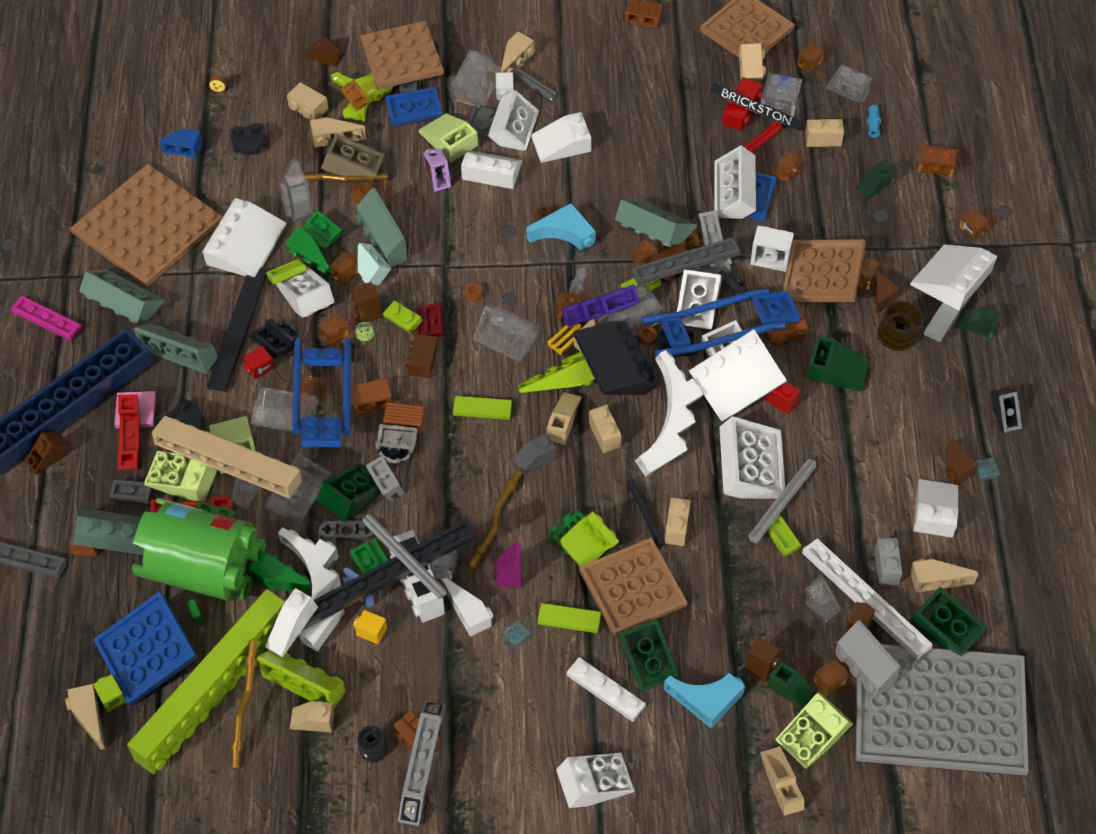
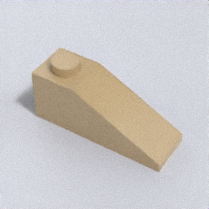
M934 559L916 560L912 563L910 569L916 593L937 590L940 586L944 589L975 584L978 577L977 571Z
M93 684L68 689V698H65L67 710L72 711L74 717L101 750L105 749L97 692Z

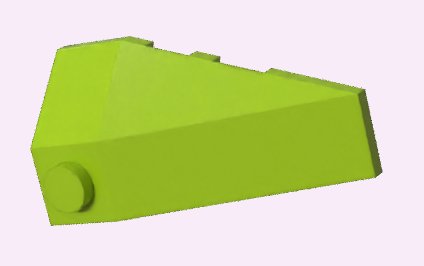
M580 351L562 360V365L551 366L547 368L544 375L537 374L520 383L517 387L520 393L581 385L587 386L592 384L595 378Z

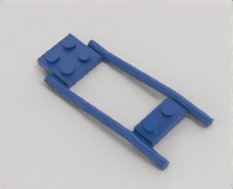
M768 289L748 291L678 312L641 317L642 324L662 322L661 325L671 348L655 350L656 357L665 350L671 355L697 352L738 340L753 329L757 334L785 329V323L799 322L800 314L788 291L769 293ZM752 298V303L763 325L691 345L681 318Z
M296 338L294 341L292 433L296 435L302 432L301 447H341V433L344 435L351 434V341L349 339L343 341V352H341V349L304 348V351H302V339ZM301 363L307 366H341L343 364V420H341V417L309 416L300 419Z

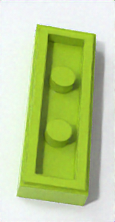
M455 396L453 415L510 420L512 400Z
M541 603L538 624L598 633L601 612Z

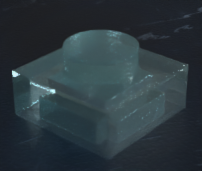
M993 457L976 461L978 463L976 473L980 481L999 478L1000 473Z
M516 620L502 631V636L517 649L531 637V633Z

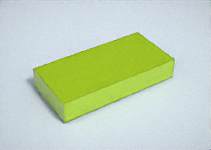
M296 259L268 271L266 275L273 284H276L307 269L300 259Z
M779 515L766 532L785 557L801 549L802 545L781 515Z

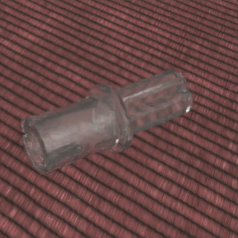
M583 268L577 269L574 280L570 282L571 287L567 295V299L570 302H576L581 290L584 289V282L588 271Z

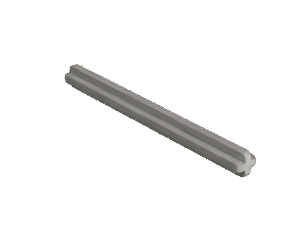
M807 459L750 532L749 540L751 542H759L816 468L815 460Z
M367 514L363 518L364 524L438 599L446 595L447 591L371 514Z

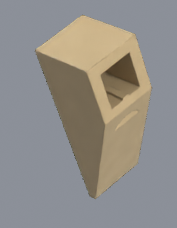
M520 32L507 41L501 73H514L534 54V40Z
M332 118L310 120L315 147L331 145L336 133L353 141L366 139L365 126Z
M563 392L547 426V434L552 442L566 445L582 399L581 396Z

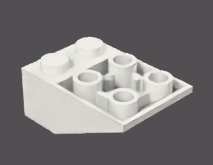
M621 753L567 757L556 769L569 808L586 807L634 792Z

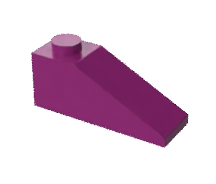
M516 541L497 560V568H493V580H497V587L521 588L520 541Z

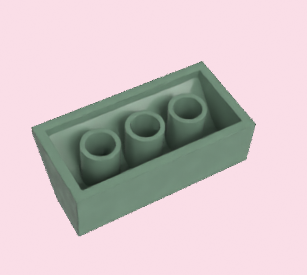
M374 187L356 206L357 214L355 216L358 224L363 225L365 236L370 237L371 245L375 250L377 249L380 256L391 268L407 261L405 238Z
M621 199L615 217L616 221L621 222V226L626 228L632 227L635 229L634 232L647 234L649 239L660 240L663 245L668 247L680 245L697 226L693 222L643 200Z
M108 269L86 271L79 292L85 294L87 299L100 302L102 307L111 308L117 315L126 316L130 322L136 324L148 321L165 301V299Z
M147 324L134 328L137 338L150 350L152 355L207 374L218 358L215 347L208 342H200L194 337H186L177 331H169L160 325Z
M77 507L72 544L143 555L144 548L133 544L142 517Z

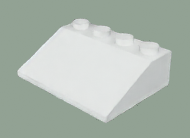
M235 198L202 251L206 264L246 276L247 274L255 277L287 226L286 222L251 202Z
M943 245L913 279L910 285L959 311L991 273L997 256L982 248Z
M754 329L689 370L696 383L701 386V391L721 422H724L787 382Z
M730 417L720 426L724 494L737 498L777 499L785 489L781 430L737 417Z

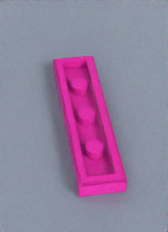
M21 296L11 307L13 313L71 342L83 329L81 324L24 296Z

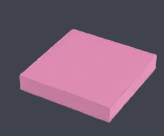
M155 391L117 393L115 428H120L118 395L138 394L140 427H154Z

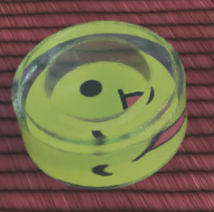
M368 322L358 324L355 328L356 337L361 341L372 339L374 336L372 324Z

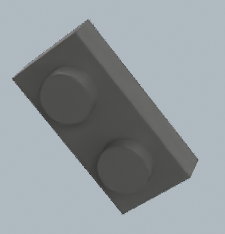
M113 480L109 498L111 501L149 504L153 488L145 486L144 482Z

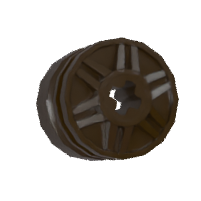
M896 301L888 305L877 330L880 342L885 347L894 351H904L912 347L923 323V315L920 309L907 301Z

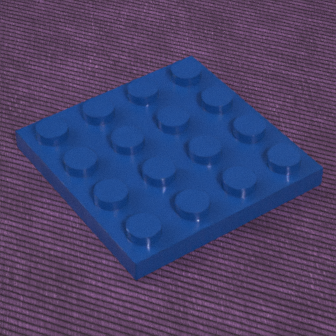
M161 592L156 593L93 639L127 704L130 706L198 658L192 644Z

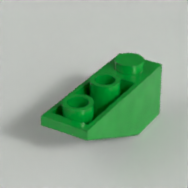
M296 227L285 243L289 249L288 252L296 258L298 256L302 257V261L309 266L314 264L317 266L316 269L324 275L329 273L333 276L335 272L317 241L312 235Z
M263 551L257 558L258 563L253 562L248 568L250 577L266 588L292 592L296 588L306 594H311L312 592L311 580L304 574L299 575L289 564L284 565L274 554L269 555Z

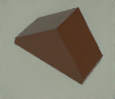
M324 37L310 46L305 58L336 67L343 53L330 40Z
M876 272L874 280L875 313H880L895 301L899 292V287L880 272Z

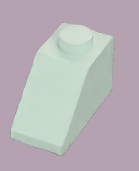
M359 243L358 272L365 283L372 282V284L380 285L391 268L372 245Z

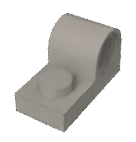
M717 211L699 213L696 218L699 233H702L704 245L722 241L723 237Z

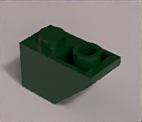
M780 661L769 676L767 687L800 709L804 708L814 694L800 673Z

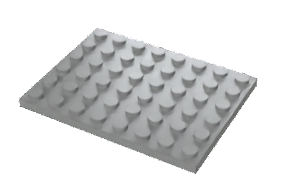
M881 644L901 666L895 685L875 698L872 693H868L865 690L861 680L858 677L856 678L855 761L1027 776L1028 745L1024 656L966 651L961 657L951 650L931 648L916 660L902 646Z

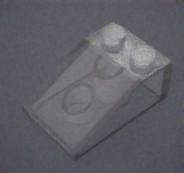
M642 283L635 286L640 303L608 315L599 316L596 319L600 324L610 321H626L632 334L635 335L643 327H652L660 323L642 324L641 317L663 314L664 308L646 284Z

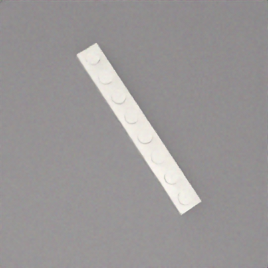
M819 539L803 548L802 554L855 603H867L874 608L873 620L916 660L932 648L933 644Z

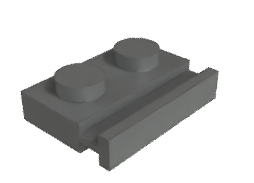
M474 106L468 124L477 131L478 138L490 140L488 134L497 109Z

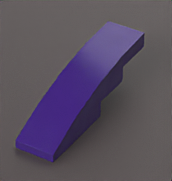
M633 284L562 308L561 311L566 326L570 327L640 303V299Z

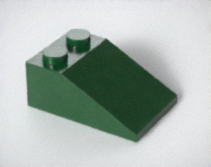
M358 463L323 481L316 500L346 522L364 510L381 491L368 469Z
M941 586L909 621L924 636L961 657L988 628Z
M652 619L616 633L622 652L641 692L664 684V681L670 675L675 679L680 677L658 619Z

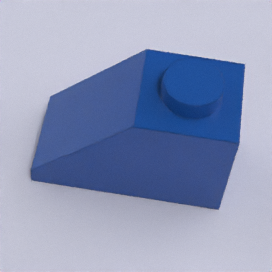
M183 128L161 138L160 144L163 153L196 158L202 145L200 131Z

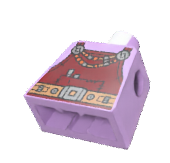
M441 149L426 150L423 153L425 171L434 192L451 187L448 161ZM436 171L440 172V176H436Z

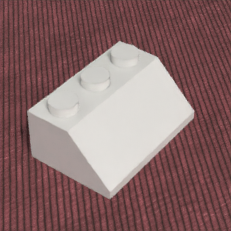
M516 90L501 97L488 136L499 146L526 150L539 110Z
M469 151L466 152L461 165L462 179L513 189L522 160Z

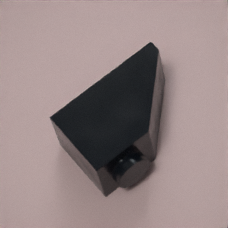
M1008 387L990 391L992 410L1002 432L1022 429L1017 391Z

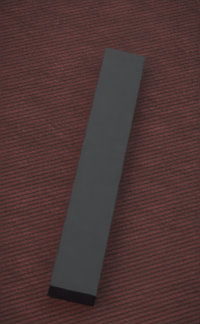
M260 268L255 277L246 274L219 350L218 358L207 384L210 390L227 391L267 277V269Z

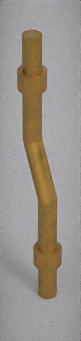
M300 172L295 173V175H281V182L303 183L302 181L327 180L338 182L366 181V183H372L377 180H388L387 173H377L376 177L340 176L328 173L302 174Z
M516 469L511 479L506 481L503 486L504 490L493 507L491 528L481 545H478L475 549V555L468 565L472 570H475L480 560L486 556L488 547L498 532L501 508L509 495L517 487V482L523 474L520 469Z
M249 640L248 657H245V666H247L245 691L235 715L234 738L230 750H232L231 768H240V756L244 746V742H242L244 715L253 694L255 666H258L256 658L257 641Z

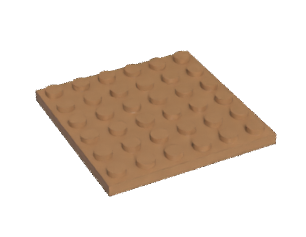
M146 164L75 223L70 230L71 233L147 288L219 225L223 216L154 167Z

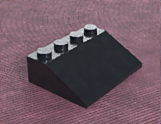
M610 321L573 332L574 338L603 395H645L657 383L626 321Z

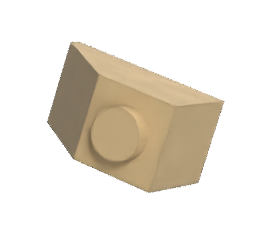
M310 701L293 708L290 729L332 732L335 714L333 704Z

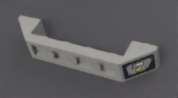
M425 700L402 792L398 823L419 826L424 796L446 704Z

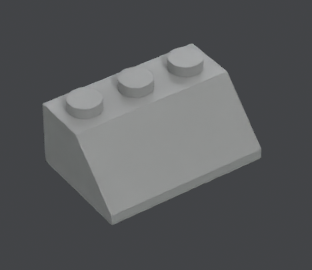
M860 620L857 621L838 641L835 652L838 659L847 664L851 674L861 680L865 690L868 693H872L876 698L895 685L901 666Z

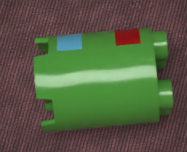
M157 498L156 503L162 504V507L157 513L145 511L135 534L133 544L144 548L143 566L135 564L132 566L134 575L226 601H232L234 598L245 601L251 592L253 582L252 577L247 576L248 568L252 561L258 563L257 558L265 550V540L256 537L257 530L254 528V525L251 522Z

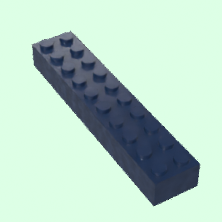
M126 328L1 417L0 474L28 455L42 432L61 431L153 364L150 350Z

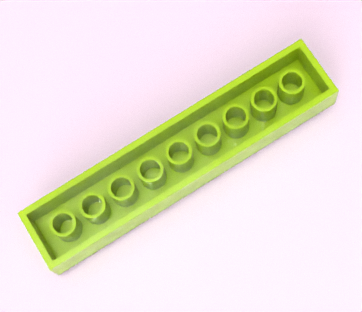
M266 589L130 740L127 746L138 764L153 775L163 769L167 759L172 754L178 752L182 742L193 735L198 724L207 719L213 707H217L221 703L223 696L235 687L236 681L246 674L245 657H248L249 640L257 641L256 658L263 654L269 636L285 603L284 600Z

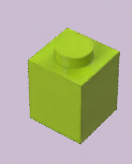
M112 674L100 678L93 684L107 712L126 703Z

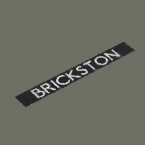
M716 83L712 84L710 93L801 131L803 121Z

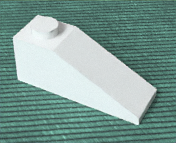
M442 579L443 587L447 591L446 595L470 637L492 627L491 618H493V614L489 607H485L481 600L449 579Z
M296 588L293 590L283 604L265 647L283 658L318 608L310 596Z

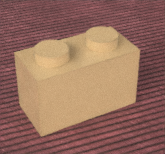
M761 43L740 45L739 63L741 80L744 77L753 81H761L763 76L766 75V67L762 64V59L765 58L764 48H761Z
M301 82L287 94L289 107L311 120L319 119L328 110L327 97Z
M842 119L807 120L805 131L807 147L842 146L844 135Z
M605 405L589 410V424L602 452L606 453L621 448V433L608 406Z
M671 498L665 544L685 545L691 500Z

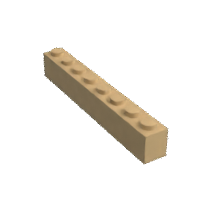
M164 416L152 431L155 445L289 499L302 482L300 469L282 463L276 458L267 457L260 452L247 449L243 445L232 443L225 438L214 436L210 432L199 430L193 425L184 424L175 418Z

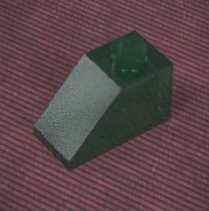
M885 159L874 165L856 188L869 199L895 184L898 169Z
M986 307L962 311L956 328L992 339L1001 312Z

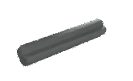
M518 68L514 72L516 79L549 100L556 98V91Z

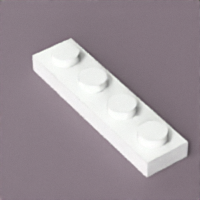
M580 657L567 671L569 678L632 722H634L646 706V703Z

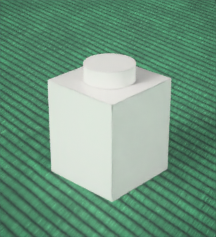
M513 72L496 73L497 100H501V97L513 91Z

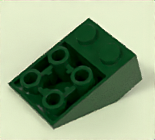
M817 335L806 378L862 392L870 360L837 340Z

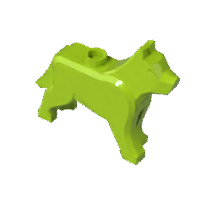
M339 72L331 75V80L344 88L349 102L348 106L343 110L344 119L362 120L364 122L366 110L370 102L381 100L383 96L391 93L393 86L377 90L372 74L355 80Z

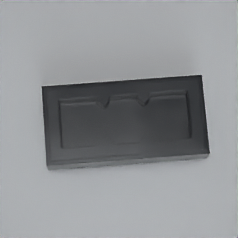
M724 269L718 273L737 294L748 292L743 286L744 281L738 276L734 277L729 271Z

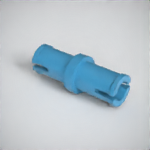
M871 105L868 108V134L872 138L880 135L879 125L881 124V118L879 117L880 108L877 105Z

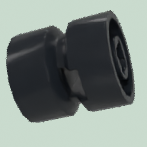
M376 726L363 728L357 736L361 757L370 763L382 760L387 752L383 731Z

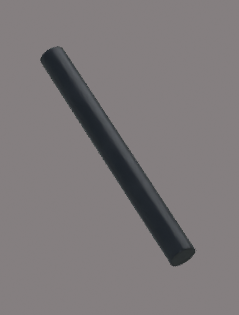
M634 479L627 480L630 491L657 546H663L665 542Z

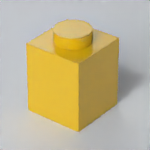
M364 610L361 616L358 615L354 622L356 636L379 644L387 630L386 619Z

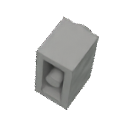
M898 538L877 539L874 552L879 586L899 585L902 577Z

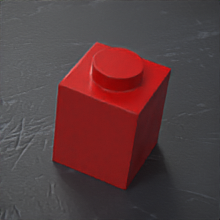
M263 346L243 356V368L255 380L274 369L272 358Z

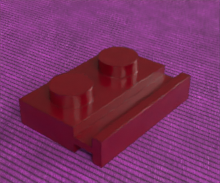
M441 302L425 305L420 309L418 307L415 308V314L419 315L423 320L416 328V334L437 338L445 336L443 305Z

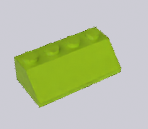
M268 650L257 658L262 677L309 701L332 703L335 710L346 692L344 683L340 678L336 676L330 677L318 667L312 668L304 660L299 658L296 660L290 657L287 652L282 658Z

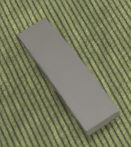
M968 301L959 311L942 303L925 329L924 335L941 342L946 333L948 334L952 325L956 323Z

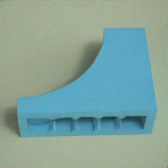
M570 203L526 227V237L530 243L545 238L562 239L583 250L595 243L596 231Z
M730 673L719 681L707 685L686 684L678 681L671 675L664 681V690L710 728L743 696L745 689L742 680L736 676L733 677Z

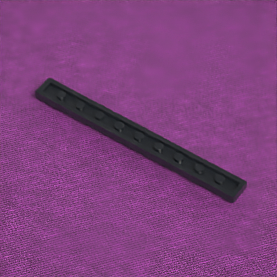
M467 519L407 551L424 567L476 539V536ZM394 557L314 599L318 608L302 631L412 572L397 557Z

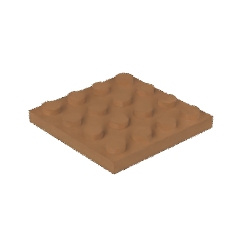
M732 0L703 23L699 31L739 57V47L741 44L761 43V48H764L766 53L794 29L795 24L759 0Z
M426 21L360 35L377 90L444 74Z
M865 239L793 240L782 292L788 291L793 302H855L866 247Z
M652 538L579 567V571L613 636H616V633L649 620L660 618L687 606L683 593Z

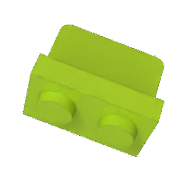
M593 511L585 515L559 541L560 545L580 567L597 560L606 550L614 547L619 542L614 531L607 528L602 518Z

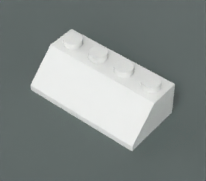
M742 145L715 160V210L717 211L718 218L743 219L756 211L755 155Z

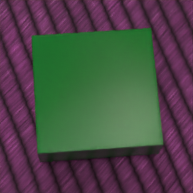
M195 600L187 601L196 627L203 625L204 622Z

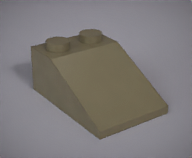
M336 133L321 169L340 176L376 177L385 154Z

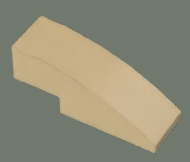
M781 747L760 752L768 779L784 816L804 810V798L796 784V776Z

